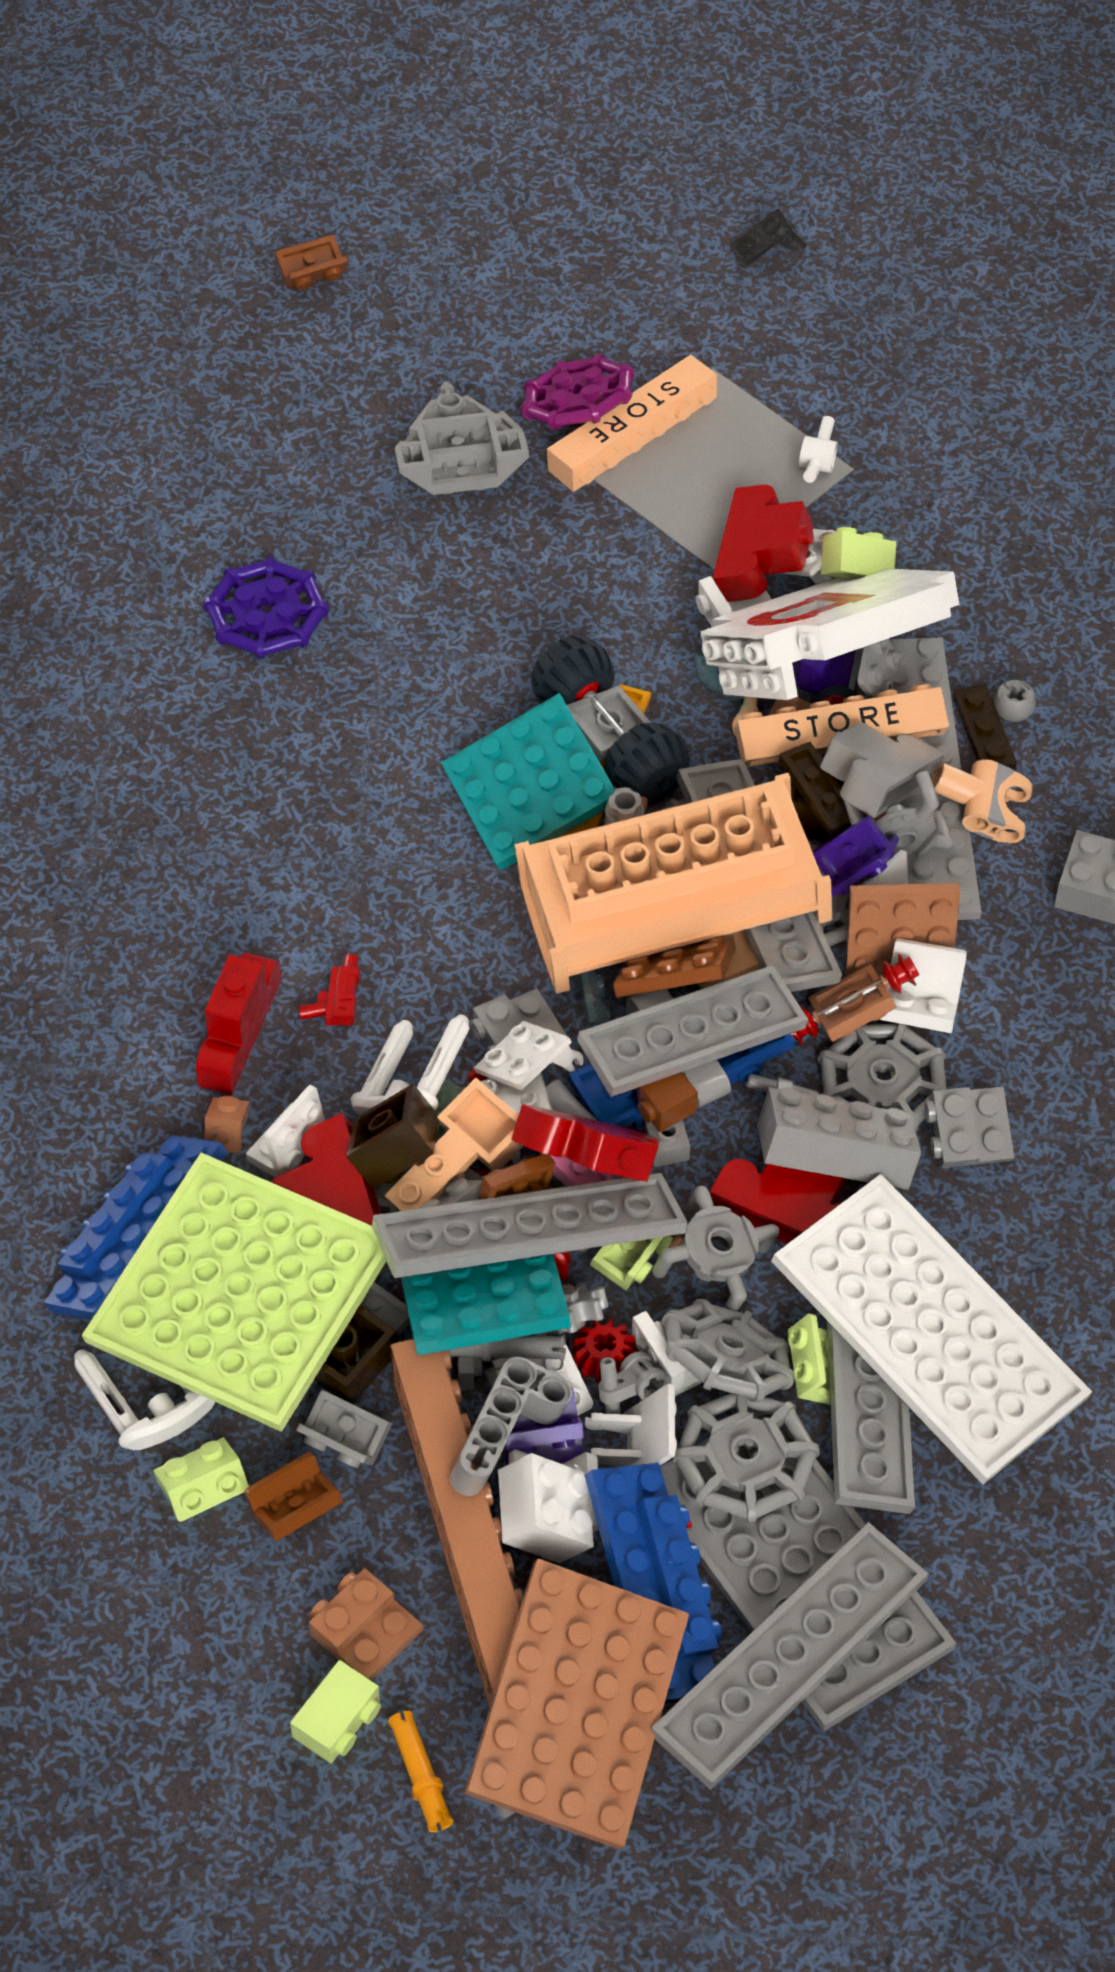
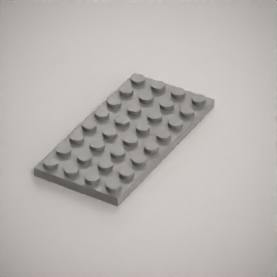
M758 1410L751 1412L753 1418L763 1420V1417L768 1419L772 1417L771 1414ZM786 1425L780 1426L779 1430L787 1443L795 1442ZM709 1438L697 1444L696 1446L705 1447L707 1441H709ZM743 1445L739 1447L738 1456L751 1459L756 1450L754 1448L748 1450ZM787 1457L783 1473L792 1478L798 1459ZM816 1458L804 1489L805 1498L800 1503L792 1502L756 1518V1522L749 1523L746 1518L708 1506L701 1508L695 1503L696 1497L679 1466L674 1464L672 1460L660 1466L668 1496L677 1495L679 1504L686 1506L692 1526L686 1529L690 1543H695L698 1546L700 1552L699 1562L751 1633L866 1525L852 1506L835 1504L834 1482ZM706 1461L695 1463L704 1481L707 1483L713 1477V1474ZM773 1483L755 1491L756 1501L781 1489ZM721 1486L717 1492L745 1501L744 1492L732 1493L725 1486ZM915 1591L821 1682L802 1703L824 1732L955 1650L956 1642L919 1593Z

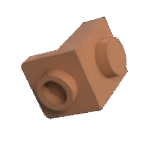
M232 1096L213 1097L205 1116L204 1140L221 1142L228 1153H240L242 1148V1130L249 1114V1101H241Z

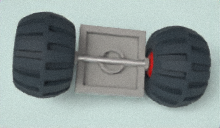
M582 636L565 637L560 639L559 642H554L536 660L531 673L532 689L539 704L558 693L561 694L599 761L605 759V772L614 787L630 788L633 792L639 793L641 797H646L648 800L647 807L653 806L655 803L658 804L664 801L666 797H670L680 787L676 779L678 769L690 766L688 750L682 738L667 726L651 723L620 686L612 688L615 677L613 663L609 654L601 645L592 639Z

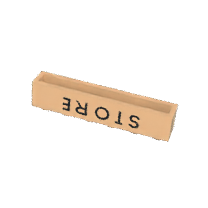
M689 355L634 391L631 400L627 404H620L602 416L600 422L595 424L592 421L587 422L547 448L548 471L573 492L591 483L595 477L607 469L615 467L619 461L631 453L638 452L645 444L656 437L662 436L669 428L680 421L686 420L702 406L710 404L717 397V374L695 357Z
M923 684L910 688L911 692L897 694V690H887L878 693L877 698L864 700L862 695L843 699L841 704L830 705L829 701H820L809 705L810 709L796 711V707H785L776 710L774 715L763 716L762 712L743 715L742 720H738L735 726L740 759L744 760L746 767L779 762L780 753L807 742L812 743L819 755H825L832 737L838 731L842 732L858 722L867 724L894 741L900 734H908L918 739L944 735L949 728L941 687L931 688L930 684Z

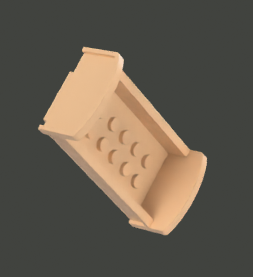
M789 773L775 776V781L531 845H529L528 841L514 845L522 893L556 994L570 991L569 976L809 912H814L819 924L832 921L831 879L829 875L821 876L791 800Z

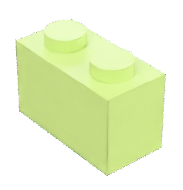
M837 528L836 533L823 536L821 575L833 578L859 579L886 569H895L896 541L883 539V534L864 533L861 535L856 534L857 529Z
M339 1660L290 1722L292 1738L332 1764L339 1754L345 1756L351 1750L357 1738L355 1733L363 1722L368 1725L377 1716L381 1708L379 1703V1686Z

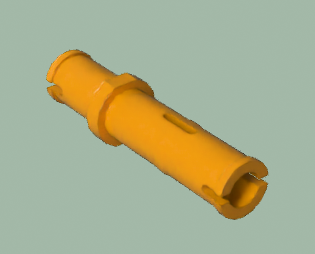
M403 1711L404 1720H402L400 1712L389 1718L388 1724L393 1731L413 1785L411 1790L412 1797L420 1803L429 1832H438L436 1825L438 1823L441 1830H445L454 1821L442 1795V1780L435 1776L414 1721L413 1712Z

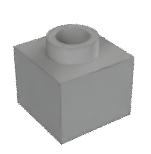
M683 1120L660 1133L652 1122L645 1123V1133L660 1140L653 1167L690 1160L691 1146Z

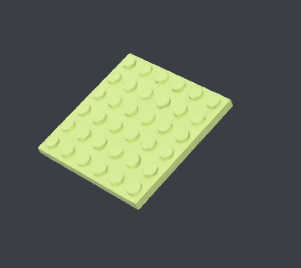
M200 1153L83 1332L82 1337L85 1343L282 1432L386 1263V1258L371 1225L204 1153Z

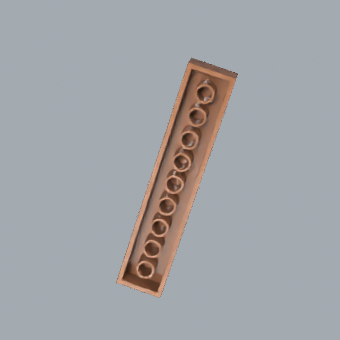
M414 1339L391 1344L393 1382L490 1708L521 1607L523 1594L520 1587L515 1589L512 1578L515 1575L514 1565L510 1553H504L500 1519L499 1517L493 1518L491 1509L493 1497L488 1481L481 1492L475 1496L461 1495L450 1484V1473L472 1428L468 1414H462L460 1402H462V1396L458 1381L451 1378L449 1369H452L449 1351L417 1356ZM471 1463L470 1468L476 1471L479 1465Z

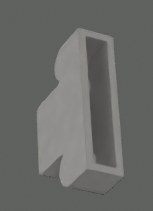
M858 722L842 732L838 731L832 737L820 768L844 782L840 796L845 801L875 818L889 807L900 803L919 791L916 775L919 772L927 771L930 777H932L945 754L914 736L900 734L894 741L867 724Z

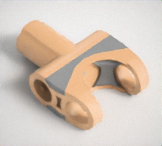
M983 759L976 761L972 766L971 774L943 762L936 767L931 777L935 792L965 805L962 823L967 830L997 842L1016 843L1024 838L1025 824L1008 809L1005 802H1009V800L1026 802L1029 800L1033 789L1029 779L1011 768L992 760ZM1019 787L1024 791L1019 792L1012 790L1011 788ZM1006 829H1011V830H1015V831H1017V832H1007V831H1004V830H1006Z

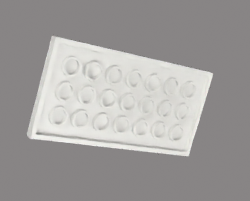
M882 1174L878 1175L776 1252L771 1260L983 1485L1088 1399L1092 1393L1080 1378Z

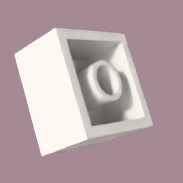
M533 1453L499 1469L502 1542L558 1563L594 1547L590 1494L584 1476L586 1473Z

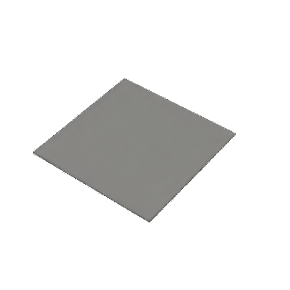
M712 368L711 370L717 374V397L710 404L702 406L686 420L680 421L669 428L662 436L656 437L643 445L638 452L631 453L619 461L615 467L607 469L595 477L594 481L709 567L715 569L735 488L767 484L774 488L780 503L803 501L805 507H808L854 469L836 457L832 473L819 471L814 482H806L803 478L806 468L799 467V459L803 440L807 435Z

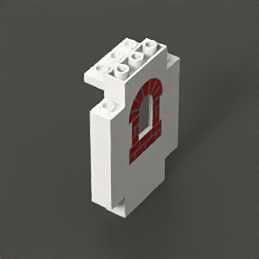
M886 569L859 579L835 578L712 619V628L700 631L703 642L702 651L706 664L719 667V681L725 695L789 700L798 697L792 662L801 659L825 661L951 617L950 608L959 605L954 572Z

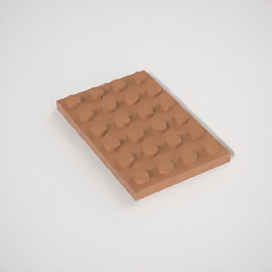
M537 1559L531 1570L464 1794L621 1850L626 1843L655 1735L651 1732V1727L660 1720L689 1613Z

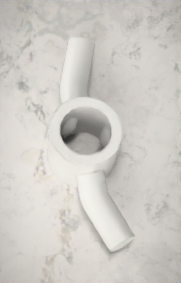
M830 416L822 418L817 438L805 436L803 440L799 467L806 468L803 478L808 483L815 481L819 471L832 473L838 442L830 440L835 422Z

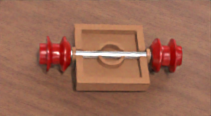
M899 953L898 963L894 965L884 961L882 972L885 978L883 975L878 976L870 964L841 979L840 983L832 984L807 997L814 1009L812 1012L813 1016L808 1009L801 1007L808 1018L805 1029L791 1033L795 1041L798 1040L799 1044L803 1046L802 1037L810 1034L816 1039L818 1027L815 1022H817L818 1025H823L833 1042L839 1038L851 1035L859 1027L871 1021L879 1020L888 1012L897 1008L887 991L889 988L888 984L892 990L900 994L902 993V985L906 982H910L914 986L917 985L914 978L920 975L910 956L903 959Z

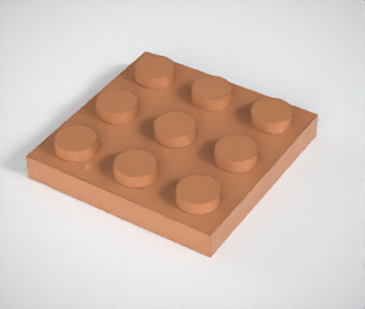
M959 883L850 886L845 952L846 976L870 964L878 975H884L882 972L883 962L886 961L891 965L895 940L897 938L955 948L960 901Z

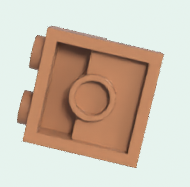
M364 1568L358 1575L354 1572L348 1573L337 1587L339 1593L330 1602L322 1599L313 1607L309 1614V1618L312 1619L309 1621L310 1635L338 1660H341L372 1681L423 1631V1624L394 1600V1593Z

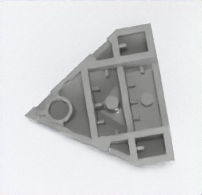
M445 381L440 387V394L437 398L429 401L411 425L407 438L404 441H399L396 445L395 455L401 475L431 494L437 495L499 487L529 458V450L523 431L517 427L509 428L502 423V417L468 395L460 396L454 392V386Z

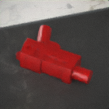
M347 954L344 957L343 966L332 967L329 992L321 991L318 994L317 1003L298 1006L301 1020L325 1016L326 1026L344 1025L348 1027L354 1024L357 1004L356 989L357 985H359L361 974L358 967V956Z

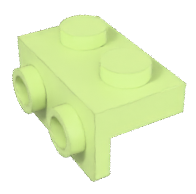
M665 1236L602 1246L592 1259L590 1265L627 1291L634 1281H637L639 1284L643 1282L653 1267L649 1263L650 1259L655 1253L660 1255L664 1249L669 1247L674 1238Z
M807 1314L788 1329V1342L791 1348L797 1396L801 1399L830 1405L827 1330L818 1328L816 1315Z
M224 1437L216 1441H209L199 1449L182 1457L172 1458L163 1466L153 1470L159 1486L170 1500L175 1517L180 1522L243 1493L249 1487L240 1459Z

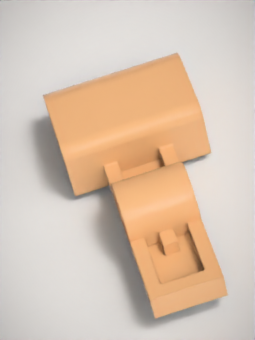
M477 1078L437 1116L439 1123L447 1132L435 1143L434 1153L425 1160L424 1164L420 1166L414 1165L384 1195L386 1200L399 1212L419 1209L427 1201L439 1198L446 1192L445 1188L448 1184L456 1179L465 1177V1171L477 1158L491 1171L502 1169L523 1147V1145L511 1140L518 1114Z

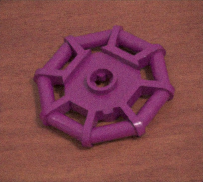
M596 354L593 358L565 363L562 360L555 362V367L537 379H530L525 383L523 387L525 398L520 410L524 418L528 420L535 419L547 424L551 430H559L562 426L590 421L593 424L598 423L602 416L620 404H627L631 400L632 391L630 389L631 381L635 375L634 370L629 364H619L606 359L604 354Z

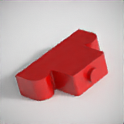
M767 484L735 488L712 577L727 602L749 600L760 596L766 591L768 586L765 575L800 571L805 567L809 545L813 544L814 534L813 525L804 502L780 503L774 488Z
M243 952L240 957L229 954L205 1009L208 1037L203 1041L197 1057L196 1075L198 1086L233 1095L281 983L279 961Z
M526 1104L521 1105L511 1140L527 1148L551 1156L565 1157L590 1170L648 1182L660 1143L658 1138L640 1130Z
M340 1113L313 1125L304 1133L301 1140V1148L311 1162L275 1177L272 1183L372 1226L373 1215L382 1214L375 1189L371 1188L346 1157L352 1124L343 1113Z
M734 1159L727 1162L709 1192L714 1206H724L730 1208V1212L740 1217L742 1215L745 1216L754 1228L775 1224L780 1231L777 1240L788 1244L841 1204L837 1202L845 1189L846 1178L767 1164L763 1172L758 1173L757 1168L750 1161Z

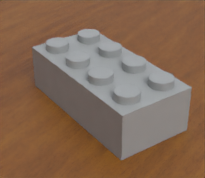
M1080 830L1076 831L1058 885L1054 907L1115 924V840Z
M769 1087L757 1122L764 1162L766 1164L868 1183L882 1174L893 1187L909 1190L921 1155L911 1114L898 1108L882 1109L872 1107L861 1101L851 1103L835 1100L833 1097L824 1094L814 1096L799 1093L792 1088L777 1089Z

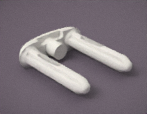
M457 1015L450 1020L417 1086V1089L434 1110L438 1107L436 1096L469 1030V1020L465 1015ZM402 1020L394 1025L361 1092L354 1093L351 1096V1104L357 1114H363L409 1086V1084L402 1080H393L386 1094L382 1096L412 1038L413 1026L411 1022Z
M82 1349L78 1350L74 1355L76 1370L121 1435L119 1437V1444L125 1449L142 1450L169 1440L198 1422L215 1404V1401L181 1386L186 1393L184 1395L185 1401L175 1406L167 1393H160L154 1396L148 1403V1408L155 1418L149 1420L148 1417H145L139 1421L95 1355ZM106 1394H109L115 1404L122 1412V1415H119L116 1412L110 1401L105 1396Z

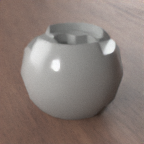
M1010 680L1003 682L997 688L993 696V704L1001 718L1010 722H1019L1026 720L1034 711L1036 696L1032 687L1024 681Z

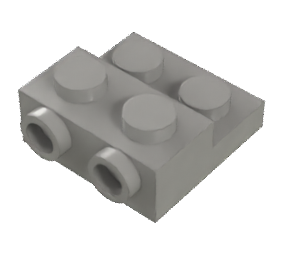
M537 988L511 1000L504 994L473 1008V1019L470 1020L471 1029L478 1040L484 1039L488 1046L487 1052L495 1048L510 1033L511 1029L522 1021L567 1036Z
M970 1087L936 1090L931 1093L929 1101H925L927 1123H933L935 1137L930 1138L931 1154L933 1159H938L940 1168L1013 1161L1014 1151L1004 1087L970 1090Z

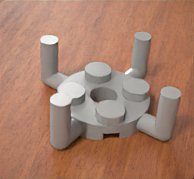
M927 771L919 772L916 775L924 801L919 808L905 809L903 805H894L886 809L884 812L885 816L875 822L887 839L894 834L900 839L894 848L896 854L900 850H904L907 854L916 852V855L919 856L932 847L949 849L953 844L943 811H935L939 806V801L930 774ZM844 800L851 825H854L864 818L863 813Z
M698 1186L685 1206L686 1212L689 1215L695 1216L687 1224L686 1233L682 1234V1245L664 1249L655 1262L652 1273L657 1278H663L672 1263L686 1260L695 1271L696 1276L701 1280L727 1282L731 1294L723 1308L738 1311L747 1297L741 1276L750 1269L757 1252L766 1253L770 1250L780 1231L775 1224L754 1228L745 1216L742 1215L740 1217L730 1212V1208L724 1206H714L709 1190L705 1186ZM715 1236L724 1238L729 1244V1250H717L712 1245L711 1238Z

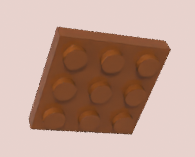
M722 935L625 961L613 983L616 998L723 979L736 951L734 936L723 937Z

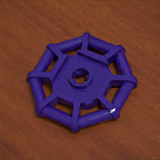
M267 557L265 561L235 569L232 567L224 570V576L212 594L204 599L203 609L208 612L215 629V639L221 645L227 643L256 654L257 658L264 659L265 655L297 646L301 648L307 646L310 636L322 618L326 617L329 612V606L323 601L315 582L316 575L310 570L302 571L275 560V557ZM266 574L265 579L257 580L250 583H245L243 581L245 579ZM274 574L292 580L295 583L288 585L284 579L274 577ZM234 587L236 591L233 600L223 601L231 588ZM305 590L310 604H301L297 595ZM262 605H272L271 612L265 613L263 609H258ZM222 613H232L235 623L227 625ZM301 616H306L307 618L301 627L295 628V621L299 620ZM242 632L247 634V632H250L252 634H255V637L258 638V640L256 641L246 636L240 635V633ZM287 634V636H283V637H279V638H276V639H272V640H268V641H267V639H270V638H274V637H277V636H281V635Z

